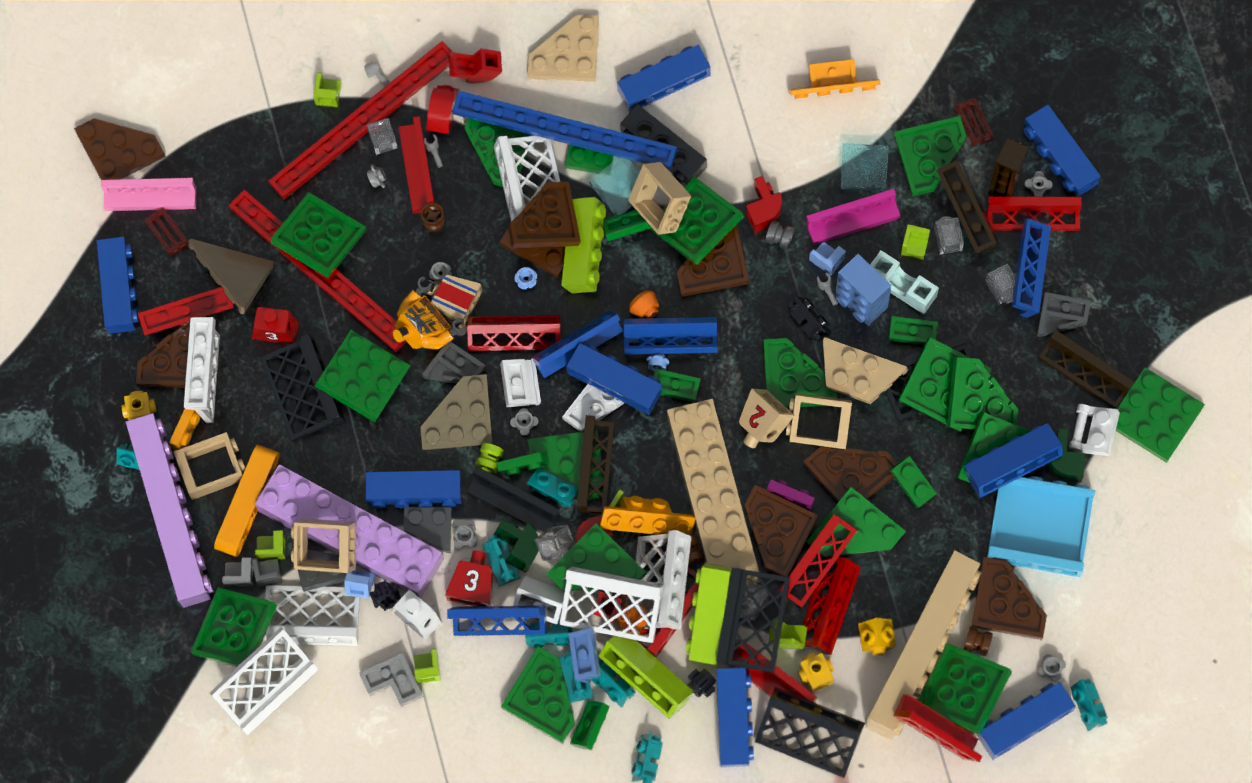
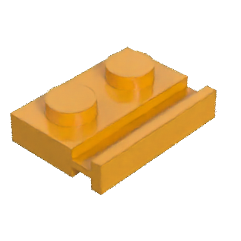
M184 409L169 442L174 451L188 446L196 425L201 418L195 410Z

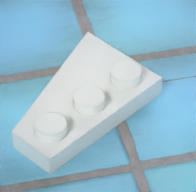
M587 384L562 417L564 421L580 432H583L586 415L595 416V420L599 421L623 405L624 402Z

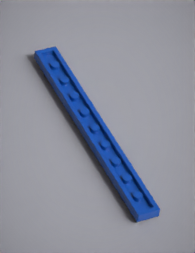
M463 91L458 92L452 110L454 115L643 164L661 162L670 171L677 152L676 146Z

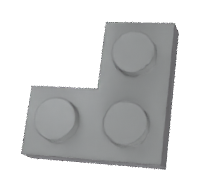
M403 653L359 673L369 696L392 686L401 707L423 697Z

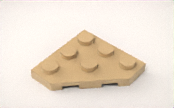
M574 16L529 54L528 79L596 82L599 16Z

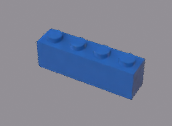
M699 44L694 47L688 46L675 56H666L653 66L647 65L643 67L638 73L623 76L617 82V88L630 113L637 104L644 107L711 76V67Z
M1049 105L1025 118L1023 126L1025 135L1028 139H1033L1037 145L1038 153L1041 157H1046L1050 163L1051 171L1056 176H1060L1063 181V187L1069 194L1072 193L1074 197H1078L1098 185L1101 176Z
M125 237L97 240L104 326L108 334L136 330L135 322H139L138 310L137 308L134 309L133 301L137 300L135 287H132L131 279H135L134 267L129 262V258L133 257L132 246L127 244Z
M580 343L566 366L567 374L647 415H650L663 392L662 384H660L661 382L657 378L650 375L646 377L640 374L637 368L631 365L626 367L620 364L617 358L612 355L605 356L599 353V350L590 344L585 346Z
M1048 423L1043 426H1036L1029 433L1013 438L1008 444L1002 447H995L988 454L970 460L965 465L966 477L979 498L1063 456L1062 444Z
M460 470L366 472V502L368 506L375 509L385 508L386 505H395L396 508L409 507V505L432 507L433 504H442L443 507H455L456 504H462Z
M746 668L717 669L720 767L749 766V760H754V747L749 746L748 736H753V723L748 722L747 712H752V699L747 698L746 688H751V674H746Z
M1061 682L1053 685V683L1046 685L1040 690L1041 694L1035 698L1032 695L1028 696L1020 702L1022 706L1013 710L1011 707L1000 714L1001 718L994 723L992 720L986 722L981 734H978L977 737L992 760H995L1074 711L1076 705Z

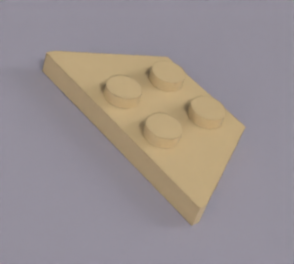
M825 337L823 339L826 387L829 390L871 404L879 397L881 392L890 388L900 375H904L908 371L907 366Z

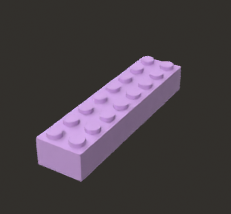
M153 413L126 421L177 599L183 608L211 600L209 593L213 592L212 585L207 575L203 574V570H206L203 556H201L200 552L197 553L196 548L200 547L197 535L193 530H190L193 521L187 507L184 508L183 506L184 503H187L184 491L180 485L177 486L180 477L174 463L170 462L174 457L170 445H168L167 441H164V438L167 437L165 426L161 419H156Z
M280 464L255 503L260 513L292 529L294 522L302 518L356 522V565L374 573V575L391 584L395 583L398 588L405 592L411 590L420 599L444 560L442 552ZM308 528V539L339 555L338 529Z

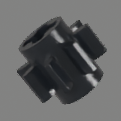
M386 580L374 584V591L369 593L374 607L380 606L384 611L394 607L396 599H401L396 584L392 583L390 585Z
M705 668L701 672L695 669L688 675L690 682L687 686L694 691L693 694L696 697L700 698L704 694L708 698L715 691L713 684L716 682V679Z

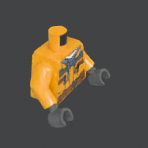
M421 277L418 280V288L415 291L412 290L401 302L397 312L398 320L395 323L396 329L393 331V336L397 342L406 340L414 349L422 347L440 349L453 340L454 335L462 336L466 334L467 327L465 325L458 329L457 327L463 323V320L457 318L453 321L452 328L425 295L420 296L422 293H428L432 287V283L427 287H422L421 283L425 281V277Z

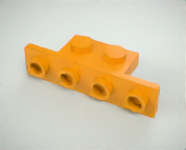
M854 59L808 64L811 87L789 89V94L794 95L795 99L807 98L808 93L817 92V96L830 95L832 90H839L840 93L853 92V88L862 87V91L876 89L875 85H881L880 79L856 81Z
M631 496L622 497V508L605 506L600 521V528L606 530L657 535L669 534V531L677 530L691 536L695 517L694 515L672 513L668 501L660 498L652 500Z

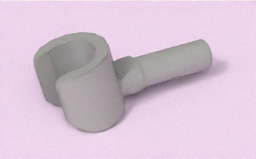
M371 62L364 66V70L369 78L376 75L385 86L390 83L382 75L376 63Z
M433 135L434 143L431 144L427 143L426 138H424L425 147L432 153L437 167H442L443 164L437 150L439 143L436 135Z
M825 273L826 282H821L817 276L818 287L821 290H825L833 306L837 305L838 302L831 289L830 275Z

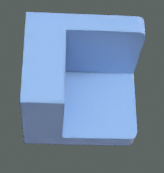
M822 242L816 251L812 250L810 252L809 260L832 276L844 261L846 251L840 246L834 250L828 244Z
M356 569L346 573L344 580L346 595L369 599V593L375 579L374 573L356 571Z

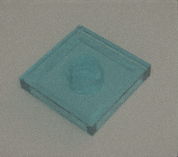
M843 143L840 189L886 191L888 146Z
M619 157L589 181V184L612 212L618 216L632 207L628 199L640 172L630 160Z

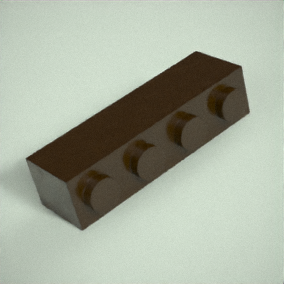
M1007 138L995 163L988 192L989 196L1013 197L1020 183L1029 149L1023 142Z
M956 160L936 170L975 252L980 255L1000 245L962 163Z

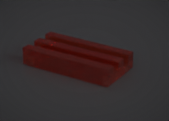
M977 98L955 105V110L958 116L961 117L964 130L972 147L977 146L979 143L983 144L987 140H994V135ZM970 105H973V106H974V109H975V111H976V113H977V115H978V117H979V120H980V122H981V124H982V126H983V128H984V131H985V133H986V135H984V136H983V134H982V132H981V130H980V128H979V126H978V123H977V121H976V119H975V117H974V115H973V112H972V110H971V108H970ZM962 108H965L978 138H975Z
M163 207L144 219L170 257L174 255V252L182 250L183 246L189 245L188 240ZM160 215H163L181 241L177 243L160 220ZM155 220L173 244V247H169L151 221Z

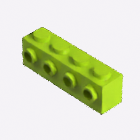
M595 197L572 199L581 242L579 246H565L561 286L571 293L596 292L597 283L600 280L598 271L599 262L602 259L601 241L604 237L605 205Z
M705 563L702 569L697 571L696 583H699V590L694 593L692 604L696 607L695 616H691L689 629L693 630L692 639L688 638L686 653H690V661L713 665L718 664L716 659L732 567Z
M613 636L607 641L598 655L599 658L668 719L680 711L694 693L690 687L634 639Z

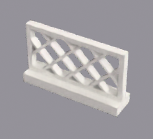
M501 136L497 138L494 150L511 222L522 212L525 202L528 204L531 201L529 197L522 193V187L525 184L536 191L532 196L533 198L540 192L546 182H560L550 139L539 136L508 139L507 136ZM544 142L546 151L541 154L532 148L534 143ZM511 145H520L526 151L520 157L513 152ZM528 152L539 158L535 166L523 159ZM541 161L550 166L551 171L548 175L537 168ZM520 163L531 170L526 178L517 171ZM533 172L544 179L540 187L528 180Z
M213 317L190 318L184 408L186 410H195L206 423H214L220 335L215 330L216 320Z
M677 530L669 531V534L638 537L635 562L643 569L646 565L651 569L641 580L650 581L655 575L658 579L656 583L664 584L659 607V620L657 621L656 628L669 627L671 629H681L691 536ZM668 541L667 551L664 553L661 547ZM650 542H651V544L653 545V548H652V549L648 552V554L646 555V554H645V546H646V543H650ZM658 552L661 558L653 565L650 560ZM665 563L664 574L661 576L658 570ZM644 598L639 604L645 607L651 599ZM652 614L648 616L650 621L652 620ZM648 624L646 625L645 629H650Z
M570 567L567 570L565 578L567 582L560 625L579 629L591 628L594 629V632L649 643L654 642L664 584L577 567ZM572 584L580 585L586 592V595L576 601L571 593ZM598 589L604 590L610 598L601 605L592 595ZM620 594L628 595L633 602L624 610L615 599ZM634 596H636V597H641V598L636 601V599L634 598ZM589 597L596 608L586 615L579 602ZM644 598L655 600L653 610L648 614L639 605V602ZM610 601L613 602L619 611L611 619L608 618L602 609ZM635 605L642 618L632 624L625 612ZM573 606L582 615V618L577 622L567 620L568 610ZM597 610L606 621L601 626L593 625L588 618ZM652 614V620L650 621L648 616ZM620 615L629 625L623 631L617 630L611 622ZM645 620L650 627L649 636L639 634L635 625Z
M266 585L265 600L271 601V593H282L286 598L277 604L274 614L277 612L284 620L278 625H269L263 643L281 627L297 645L358 646L360 597H355V601L346 607L340 601L346 595L345 587H321L303 592L302 586ZM299 593H305L309 599L299 606L293 598ZM321 594H329L333 599L323 607L316 599ZM290 601L296 610L289 616H286L280 609ZM314 602L320 610L310 617L304 609ZM337 602L344 610L334 618L327 610ZM299 613L307 619L302 625H294L291 621ZM324 613L331 621L325 626H319L315 620ZM348 613L353 618V627L342 626L338 621ZM281 637L275 644H285V639Z
M280 627L209 693L233 719L236 725L248 735L316 673L318 668L306 657L285 630ZM283 637L285 639L284 650H274L275 643ZM289 654H298L300 659L293 665H288ZM261 655H268L266 666H256L257 659ZM273 655H283L281 666H272ZM256 671H266L264 682H254ZM271 671H281L280 677L276 681L270 682ZM243 672H250L249 682L238 683L239 676ZM248 687L246 698L236 699L237 689ZM253 687H263V693L258 698H252ZM226 688H232L231 699H221L219 694ZM246 703L245 710L236 716L234 714L235 704Z

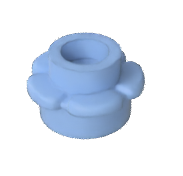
M521 268L515 274V282L518 283V287L521 289L533 288L537 283V274L531 268Z
M652 354V356L646 359L648 369L655 372V368L666 371V366L669 364V360L665 358L664 354Z

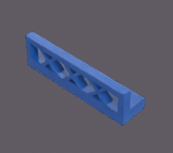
M1028 218L1023 223L1012 307L1020 309L1019 315L1026 318L1040 311L1051 226Z
M609 310L532 356L531 358L541 376L546 378L566 366L580 343L585 346L590 344L597 347L623 332L618 322L620 321L618 314Z
M717 317L624 319V355L717 353ZM712 341V344L703 345L701 342ZM656 342L664 343L663 345L659 346L654 345V343ZM678 342H687L686 345H679V344H677V343H678ZM629 343H640L641 345L629 346Z
M545 605L468 606L447 609V619H453V636L547 634ZM539 617L540 629H531L525 623L528 618ZM483 618H492L497 624L491 630H486L480 622ZM506 618H515L519 624L514 630H509L502 622ZM460 619H470L474 623L469 630H460Z

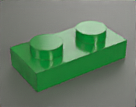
M569 145L565 167L566 169L610 176L614 156Z
M637 210L603 221L608 241L652 228Z
M892 316L889 341L925 345L928 337L936 340L938 322Z
M655 368L653 377L657 378L661 382L660 384H662V396L696 403L701 378Z
M537 452L497 462L496 464L498 472H506L507 476L521 473V468L528 467L529 470L542 468V463L549 462L546 452Z
M906 456L889 470L916 508L921 507L937 494L910 456Z
M588 700L570 744L577 748L592 751L610 706L603 702Z

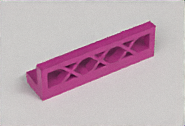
M895 190L884 191L808 215L806 217V228L813 246L900 219V213L895 202Z

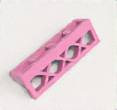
M193 178L101 180L105 211L196 209V185Z

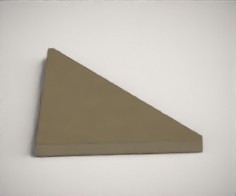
M189 239L188 247L195 251L196 257L201 264L209 269L212 278L218 285L223 287L224 293L230 301L238 306V311L244 314L273 269L274 261Z

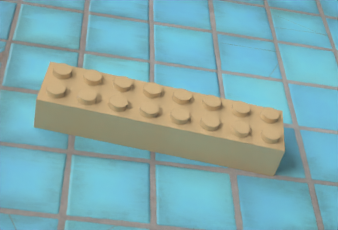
M713 399L668 409L667 419L691 510L695 517V525L705 563L759 572ZM748 575L746 586L759 583L760 581L757 577Z
M957 551L953 552L868 717L866 728L891 741L894 735L899 736L905 723L894 717L893 714L903 694L910 695L917 700L918 697L915 694L922 693L928 679L926 673H932L939 657L936 654L937 651L943 652L950 636L947 632L948 630L953 632L959 620L960 613H958V610L964 611L971 595L968 591L969 589L974 591L980 579L979 577L982 572L978 571L979 562Z

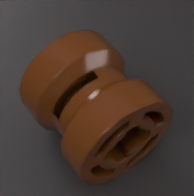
M428 203L422 208L421 218L426 230L430 232L441 230L445 225L442 207L437 203Z
M691 536L688 566L704 560L703 552L698 547L699 540L697 536Z
M970 627L964 650L970 652L977 650L979 654L987 656L993 633L987 631L981 633L977 628Z

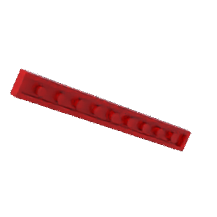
M441 41L269 180V184L285 200L449 67L448 55L453 51Z
M243 190L228 205L236 215L269 243L272 236L283 224L246 190ZM271 244L395 353L407 342L406 340L397 342L394 339L393 331L396 329L395 323L397 321L337 269L327 278Z

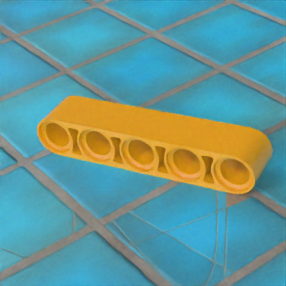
M258 444L255 446L215 540L214 549L235 557L239 556L258 512L255 503L276 469L280 452Z

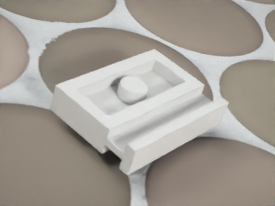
M533 359L502 360L500 366L506 407L539 405L541 398L536 364Z

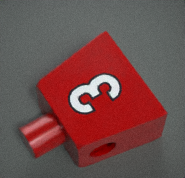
M257 307L252 339L292 344L296 342L299 322L290 311Z
M472 551L470 562H458L445 593L447 601L470 606L492 605L493 570L492 567L484 565L486 553Z

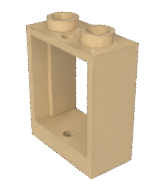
M661 162L642 165L628 201L655 232L660 235L677 231L691 195ZM658 186L670 198L665 213L653 200Z
M796 393L795 399L791 398L789 407L794 417L786 429V435L790 436V442L846 449L852 400ZM801 402L842 407L837 440L797 435Z
M227 432L174 451L188 494L192 500L240 483L245 466L242 459L237 460L235 452L239 451L235 439H230ZM226 446L235 473L197 487L188 460Z
M304 518L294 522L291 529V537L294 539L291 561L294 562V569L349 573L356 569V522ZM308 528L339 530V562L308 560Z

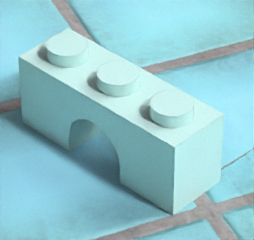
M880 250L870 264L892 285L891 294L922 314L926 313L936 299L939 289L937 286L920 275L918 278L909 276L900 268V262Z

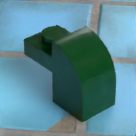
M1059 428L1056 436L1062 444L1063 456L1046 465L1049 471L1061 480L1082 482L1085 453L1067 452L1068 429Z
M502 519L493 535H497L501 540L514 546L505 562L526 573L539 551L540 541L538 534L528 523L521 530L515 523Z

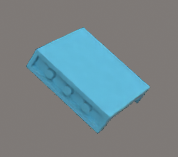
M1031 476L1029 479L1020 477L999 488L987 557L1008 561L1013 566L1081 577L1095 490H1091L1086 485L1068 486L1063 481L1045 482L1042 478Z

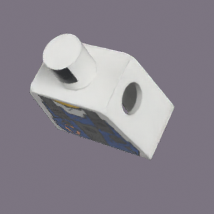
M411 590L406 592L392 610L396 616L425 641L441 624L435 611Z

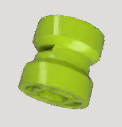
M482 443L480 448L481 455L477 458L475 467L496 474L498 471L496 463L502 458L504 450L493 444Z

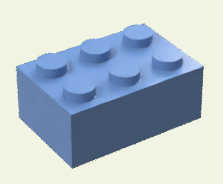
M857 254L838 272L836 300L843 307L847 306L850 308L856 320L860 323L864 322L869 326L888 308L892 285Z

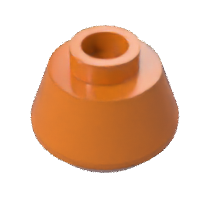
M645 290L637 295L629 305L630 313L640 319L655 317L659 312V303L655 292Z
M639 604L643 611L648 614L646 608ZM629 605L623 606L622 609L624 610V609L627 608ZM635 605L625 612L632 624L642 618ZM622 615L617 617L618 624L623 630L629 627ZM643 620L635 625L639 633L645 629L647 622Z

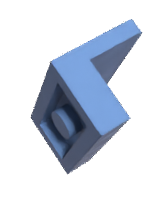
M588 628L568 633L575 680L586 684L591 683V678L601 676L594 629Z

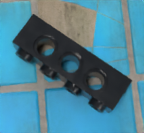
M637 104L620 123V132L677 147L675 159L682 158L685 162L682 164L673 162L670 172L680 184L685 183L687 185L694 177L698 178L707 168V159L640 105ZM644 130L650 132L648 136H641L639 133Z

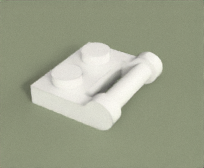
M1078 404L1076 410L1078 413L1077 421L1068 450L1077 453L1110 456L1120 412L1117 409ZM1087 416H1093L1087 444H1083L1081 441Z

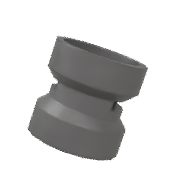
M772 220L765 242L770 244L779 242L781 248L788 249L794 233V227L786 226L783 228L779 222Z

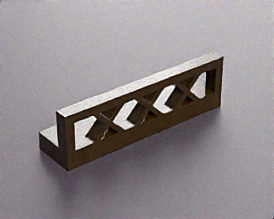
M1057 330L1052 334L1049 343L1038 357L1039 360L1113 409L1119 407L1134 383L1133 380ZM1053 347L1061 353L1062 360L1053 361L1046 355ZM1076 362L1080 365L1081 373L1072 374L1068 371L1066 363ZM1096 375L1099 377L1101 385L1090 386L1087 384L1086 376ZM1115 388L1121 392L1116 402L1107 397L1106 389Z
M586 415L577 511L602 514L603 508L607 506L614 422L596 421L595 416ZM595 427L609 428L608 436L601 442L595 436ZM601 447L606 453V459L598 464L592 457L593 453ZM599 470L604 476V481L596 487L591 482L590 477ZM591 486L593 490L589 493V488ZM597 493L602 499V507H589L588 499Z

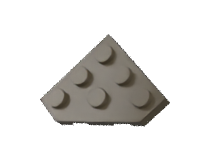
M487 374L463 376L420 427L422 450L481 446L482 443L493 444Z

